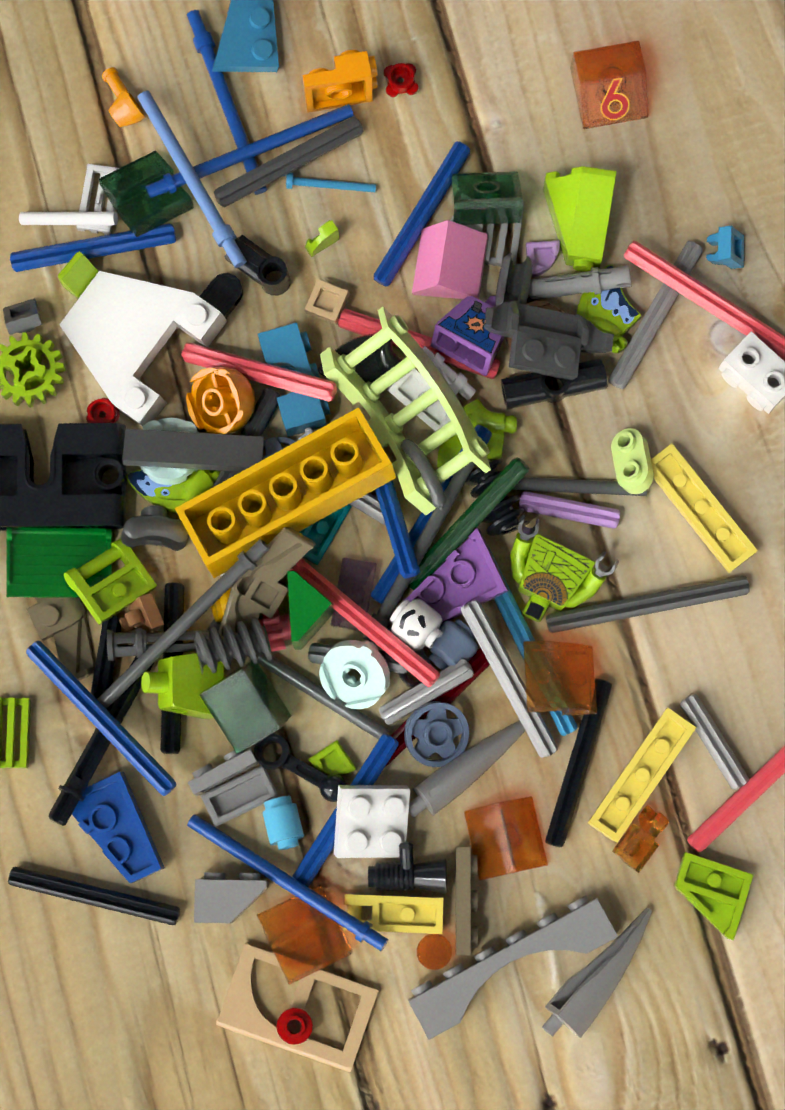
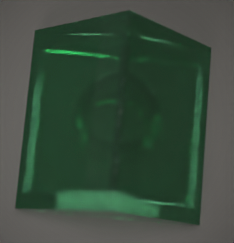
M518 172L451 174L453 222L461 225L520 223L523 197Z
M252 659L247 661L244 667H238L199 694L237 754L281 729L292 716L258 663L254 664Z

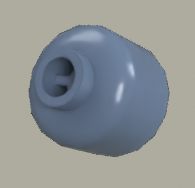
M459 619L455 622L450 620L444 621L439 628L443 634L433 642V647L429 649L432 654L428 659L441 670L451 665H456L461 659H466L469 662L478 651L476 638L471 629Z

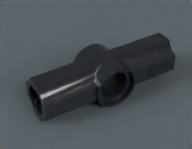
M601 358L579 363L578 377L573 380L534 372L501 379L502 394L507 410L546 401L556 403L565 397L603 390L608 387L606 371ZM549 378H557L562 382L563 387L560 390L553 391L546 386L545 381Z

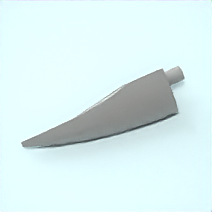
M519 720L482 740L415 786L413 791L418 797L409 803V813L414 818L426 808L434 816L461 795L525 732L521 721Z
M646 908L608 948L585 968L568 979L548 1002L545 1008L552 1015L542 1026L548 1034L553 1037L564 1024L579 1038L583 1036L614 992L629 966L643 936L652 912L651 909Z

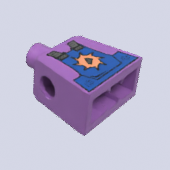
M467 296L436 323L430 346L487 376L505 337L493 334L484 328L486 308L496 306V296H490L485 302L474 296Z

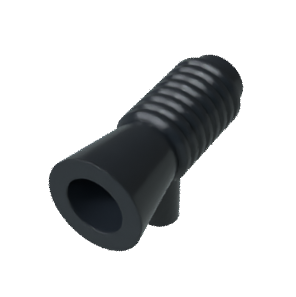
M410 842L399 844L400 863L386 862L385 864L382 862L380 864L377 862L375 866H368V887H375L377 891H385V889L387 891L390 889L391 891L395 889L396 891H409V889L412 891L417 888L447 894L446 858L414 864L413 844Z

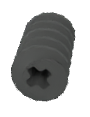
M256 618L251 619L250 630L247 629L242 621H239L236 633L233 632L228 624L223 626L222 636L219 635L214 627L209 629L208 639L205 638L200 630L195 633V647L202 675L204 665H208L212 673H217V666L220 661L226 670H230L233 658L236 659L240 667H244L247 655L250 656L254 664H257L260 652L264 653L268 661L272 660L265 626L262 627Z

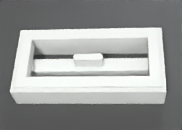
M88 164L79 212H88L95 173H100L94 212H102L108 175H112L106 212H115L122 176L121 168ZM77 225L76 227L78 231L85 232V230H90L91 233L98 234V232H103L104 235H110L113 225Z

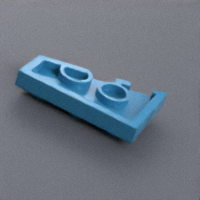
M230 0L212 72H277L279 60L273 0Z

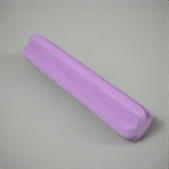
M527 491L521 493L519 508H524L526 512L613 529L619 524L620 511L614 508Z

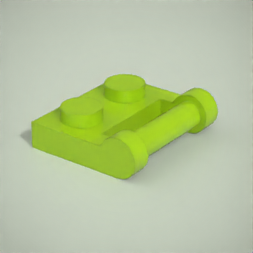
M121 538L111 543L110 549L78 569L73 567L64 573L65 581L69 587L77 593L99 625L130 606L138 597L150 593L157 587V584L131 547L124 545ZM120 559L123 561L124 567L91 588L85 581L116 560Z

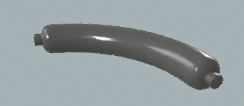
M403 440L401 442V449L418 468L427 486L433 505L438 507L439 511L444 510V505L446 504L445 494L430 461L412 440Z

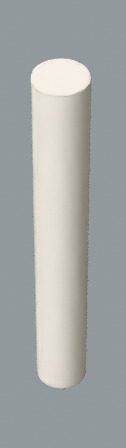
M20 212L19 222L21 225H117L118 214L117 212Z

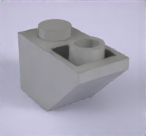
M205 872L204 879H195L194 923H233L268 889L269 881L261 880V873H239V880H225V873Z

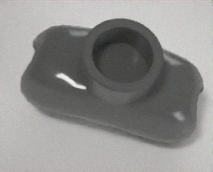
M512 253L504 257L496 289V306L511 301L527 304L533 267L529 256H527L523 263L516 265L513 264L511 259Z
M148 506L142 509L141 516H133L125 522L121 534L122 543L128 547L155 545L175 551L183 549L186 546V540L189 538V534L182 521L169 518L168 510L162 506Z

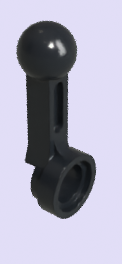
M266 734L255 744L254 756L262 767L269 770L282 768L291 771L318 787L322 797L327 801L337 802L338 785H347L342 776L338 774L325 775L294 757L290 753L287 741L280 735ZM271 743H277L282 747V755L275 762L266 761L264 758V749Z

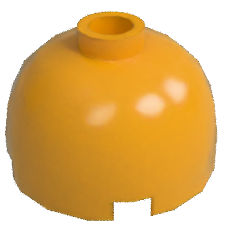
M218 366L202 369L192 377L190 383H194L191 392L186 395L188 413L196 427L205 429L210 434H229L238 431L248 423L254 412L256 399L251 383L242 373L236 369Z

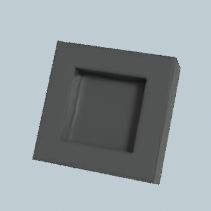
M35 298L3 308L5 325L9 335L23 332L28 333L34 330L35 327L42 325L40 311Z

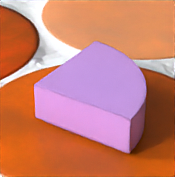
M560 240L526 243V257H530L533 265L531 278L542 275L552 267L558 256Z

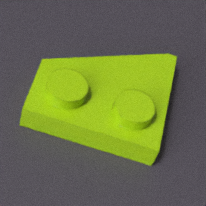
M684 852L674 887L726 939L734 940L753 874Z

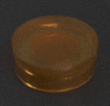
M429 934L418 943L417 958L425 968L438 970L449 963L452 956V947L449 941L442 935Z

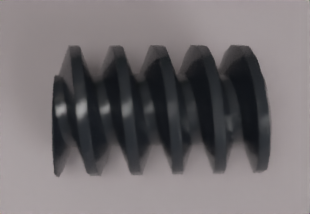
M503 459L490 461L491 470L487 473L478 467L469 475L466 484L468 486H475L470 493L473 498H478L502 472L497 471V467L504 461ZM507 494L482 521L483 523H492L486 530L489 536L505 535L518 530V517L525 512V509H514L512 505L520 499L519 495L508 496ZM524 521L523 525H528L530 521Z

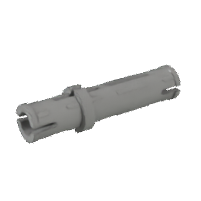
M629 265L600 270L598 267H593L591 271L531 279L530 300L534 301L594 292L596 295L602 294L603 290L632 287Z

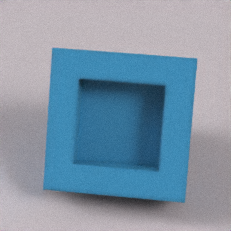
M733 226L719 227L718 233L707 237V242L710 245H718V251L715 254L706 255L709 262L715 265H726L730 269L744 268V235Z

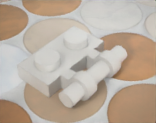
M424 346L422 349L440 371L454 394L459 393L468 401L476 392V389L467 383L468 378L461 372L457 374L445 364V358L438 352L434 354ZM414 368L387 390L407 406L431 387L421 373ZM439 400L417 415L435 432L451 421Z

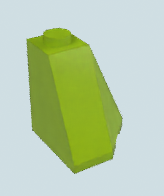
M581 166L572 168L571 173L566 176L560 177V173L557 171L546 173L543 187L544 196L557 238L560 240L565 264L573 266V269L576 271H591L593 267L600 269L616 171Z

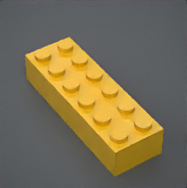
M358 407L176 507L175 510L213 578H216L227 572L239 560L237 556L242 551L247 552L259 539H262L268 545L284 527L292 528L299 532L394 480L396 475L390 459Z

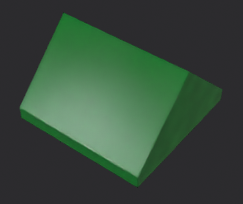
M287 571L291 641L295 650H302L334 614L332 603L295 571Z

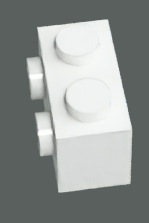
M751 331L723 360L719 369L722 371L723 379L734 388L738 386L748 395L746 398L754 408L759 411L764 410L769 414L785 397V361Z

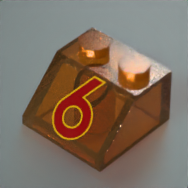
M639 41L573 52L570 69L583 129L649 117L646 70Z

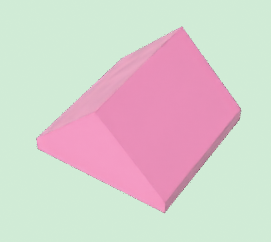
M450 220L423 228L412 294L465 299L467 296H474L479 299L488 234Z

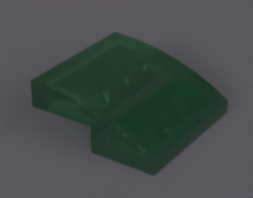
M156 150L99 178V184L109 201L136 237L194 208L193 199L181 186L176 188L177 192L170 194L168 191L153 198L149 197L146 185L163 179L164 174L170 173V175H174L171 166Z

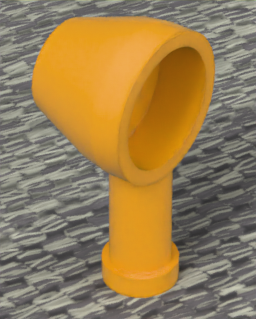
M115 67L106 69L102 74V78L109 84L117 97L108 111L118 126L125 127L146 118L141 107L120 79L117 69Z

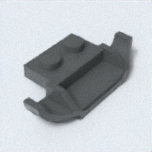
M517 301L505 302L491 308H486L485 330L493 334L512 338L509 359L510 368L573 380L578 377L580 352L607 353L612 351L614 334L599 331L590 321L579 314L562 313L517 303Z

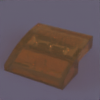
M523 641L527 712L561 711L562 715L597 714L592 646L569 642Z
M321 884L311 888L329 900ZM296 896L257 914L263 932L288 985L353 954L341 926Z

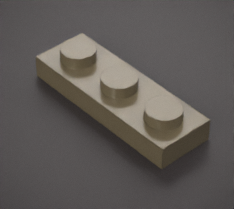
M471 847L455 848L456 955H471V948L478 947L477 926H471V912H477L478 908L477 890H471V876H477V855H471Z

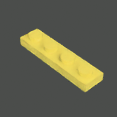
M670 444L651 459L654 473L653 479L728 573L732 572L758 551L673 444Z
M667 707L587 823L615 843H618L697 727Z

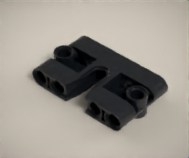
M120 423L58 424L50 455L49 480L43 485H36L34 483V459L27 430L23 429L22 424H0V531H6L7 527L123 529L126 522V485L128 482L126 465H123L122 461L126 425ZM117 469L119 471L118 479L112 484L103 483L102 477L105 471Z

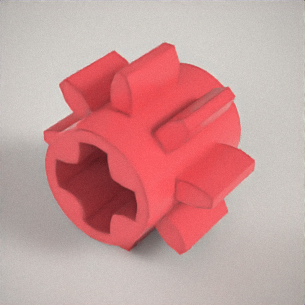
M279 609L276 610L272 619L262 614L263 619L258 621L262 627L265 626L271 652L286 649L285 641L291 640L289 614L280 615Z

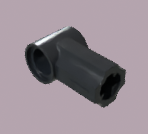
M244 235L235 239L247 261L237 269L260 284L267 294L278 296L286 292L290 286V276L285 262L281 258L271 256ZM226 254V255H225L226 261H228L229 263L232 264L231 260L229 259L228 255ZM272 271L282 273L281 277L276 281L266 280L267 274Z

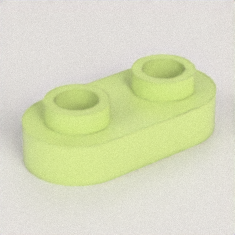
M627 428L617 433L611 444L618 484L630 494H640L646 491L653 482L652 462L646 438L638 430ZM636 470L635 473L629 477L630 472Z

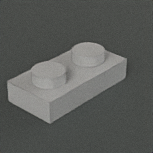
M242 747L224 756L225 763L215 768L208 764L193 772L194 779L188 782L193 794L199 796L258 765L259 763L253 751L249 749L244 752Z

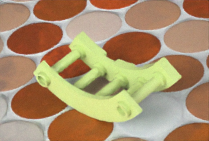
M381 307L378 310L382 329L348 355L342 354L340 356L332 347L327 348L320 354L323 372L330 381L336 383L337 388L353 405L359 402L371 418L367 422L383 447L390 446L397 459L392 465L399 479L404 497L423 514L428 515L436 507L432 503L429 491L418 468L401 449V442L405 440L401 432L403 425L437 400L442 404L451 421L417 445L427 455L457 433L463 451L435 470L440 483L447 480L470 462L475 463L482 471L487 473L491 470L486 456L490 452L486 443L477 435L468 415L449 384L420 345L408 333V326L398 314L393 316L384 307ZM392 339L407 357L374 382L368 381L365 383L355 372V366ZM414 368H417L431 388L395 415L393 413L389 414L379 400L381 397L380 393Z

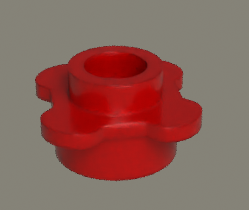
M398 63L389 65L384 69V76L388 82L386 87L388 96L396 97L398 94L403 93L408 95L417 93L418 84L414 80L416 67L413 64ZM403 78L404 82L400 83L398 79Z

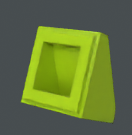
M79 251L58 274V279L67 291L79 299L99 271Z

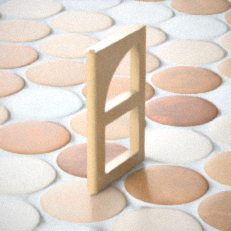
M245 943L220 1015L216 1019V1025L351 1073L354 1069V1061L379 990ZM255 958L301 974L290 1008L305 1010L315 980L361 995L343 1050L310 1038L297 1045L288 1044L280 1038L277 1026L262 1014L253 995L251 979ZM296 1019L290 1020L288 1023L289 1031L297 1033L300 1022Z

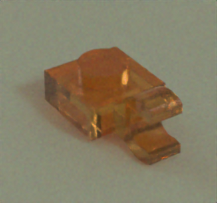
M648 805L643 808L639 815L640 825L637 826L632 823L612 850L627 866L638 873L659 846L655 838L669 823V820L662 813L659 812L657 814Z

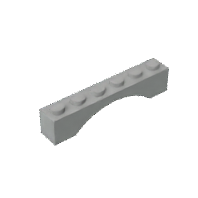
M584 896L568 905L570 912L558 918L554 912L536 922L539 929L527 935L523 929L506 938L508 946L496 952L492 946L474 956L477 961L475 964L464 969L462 963L444 972L445 980L433 986L429 980L411 990L414 997L408 999L428 1040L461 1023L466 1008L478 989L495 972L508 963L529 954L548 950H570L587 954L617 938L618 935L598 898L589 901L587 896Z

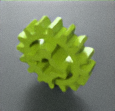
M26 332L22 333V340L20 341L10 336V346L6 347L0 344L2 352L0 356V389H3L1 396L7 400L13 395V403L16 406H19L22 400H25L29 408L33 407L34 399H39L43 404L47 403L45 397L47 393L53 396L57 395L53 386L55 384H64L63 378L58 375V373L66 371L65 365L58 362L63 358L59 350L53 351L55 345L51 340L43 344V338L38 333L33 340H30ZM24 350V352H22V353H20V354L14 356V355L17 354L18 352ZM42 353L48 358L50 369L41 365ZM32 365L34 371H27L24 375L22 369H28ZM6 371L15 376L13 380L14 386L9 384ZM39 384H42V385H40L39 387H37V388L31 390L33 387H35V386H37V385H39Z

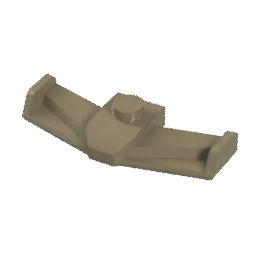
M284 527L268 544L270 549L256 562L257 567L253 571L248 570L230 587L231 591L219 635L222 636L223 626L226 624L236 633L239 621H242L247 629L250 630L251 619L256 618L258 620L260 613L272 619L288 592V585L280 580L287 574V571H290L316 545L315 541L292 528Z
M35 598L38 603L27 608V611L40 639L45 641L54 636L59 661L79 681L94 674L95 662L86 621L87 611L80 598Z

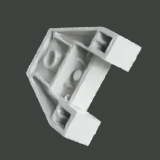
M99 271L59 325L111 403L143 427L147 422L156 419L167 402L159 394L139 381V379L176 328H180L203 346L209 347L227 320L219 310L193 292Z

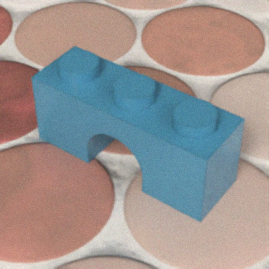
M297 323L258 333L265 363L320 378L316 363L309 364L306 352L312 351L307 332L300 333ZM296 392L276 398L287 437L304 433L306 428L314 430L324 427L326 425L325 416L331 414L328 402Z

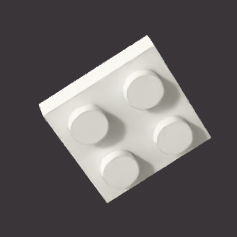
M338 785L334 855L337 858L399 857V844L406 842L410 788L407 785Z

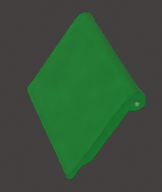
M7 527L6 597L80 598L65 581L64 573L73 567L78 569L110 549L111 528ZM111 564L85 580L90 588L112 574Z

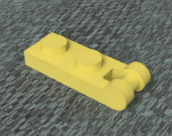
M345 894L344 905H348L347 913L363 923L368 921L373 924L372 929L375 931L442 934L444 898ZM362 906H372V920H361Z

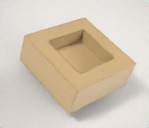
M317 279L305 307L306 314L337 325L340 314L344 310L349 298V291Z

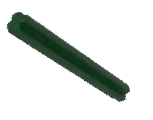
M514 458L425 554L419 565L420 573L414 576L408 585L412 590H415L446 561V558L468 538L529 472L530 468L522 459Z

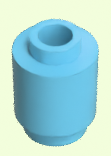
M282 796L264 802L265 811L262 814L270 845H278L279 850L299 846L298 839L303 838L304 833L297 805L292 803L291 796Z

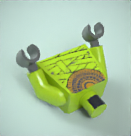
M525 514L519 519V533L516 535L510 553L512 578L519 584L517 591L530 597L522 614L531 620L541 622L548 606L561 612L564 607L575 608L590 599L601 587L607 576L611 575L619 564L617 559L613 566H605L602 559L606 555V551L602 552L596 562L537 534L540 525L538 518L533 528H527L523 525Z

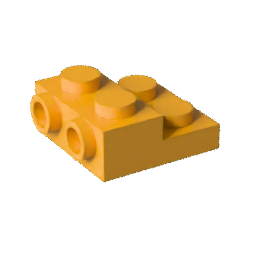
M347 50L339 56H334V70L318 68L310 71L309 74L303 75L307 112L338 108L347 104L355 105L372 102V90L378 89L375 56H368L367 51Z

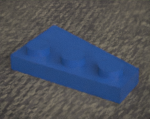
M118 772L88 786L83 794L84 801L78 802L72 815L79 822L78 825L84 832L89 834L102 848V852L129 883H134L165 869L125 773Z

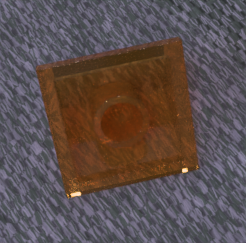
M532 796L502 801L464 811L473 855H477L479 881L548 865Z

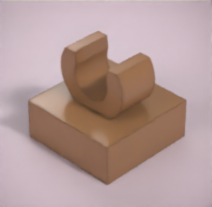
M151 593L138 597L128 607L130 612L125 613V617L119 619L124 632L143 628L146 629V633L157 632L164 625Z

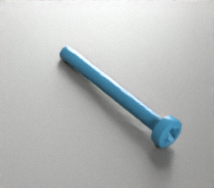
M293 172L288 173L286 176L287 189H292V185L374 193L376 191V184L293 177Z

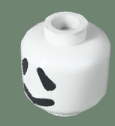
M407 599L404 600L390 618V622L393 623L392 633L413 651H418L425 646L431 649L435 639L443 634L439 630L442 624L441 615L421 599H414L411 602Z

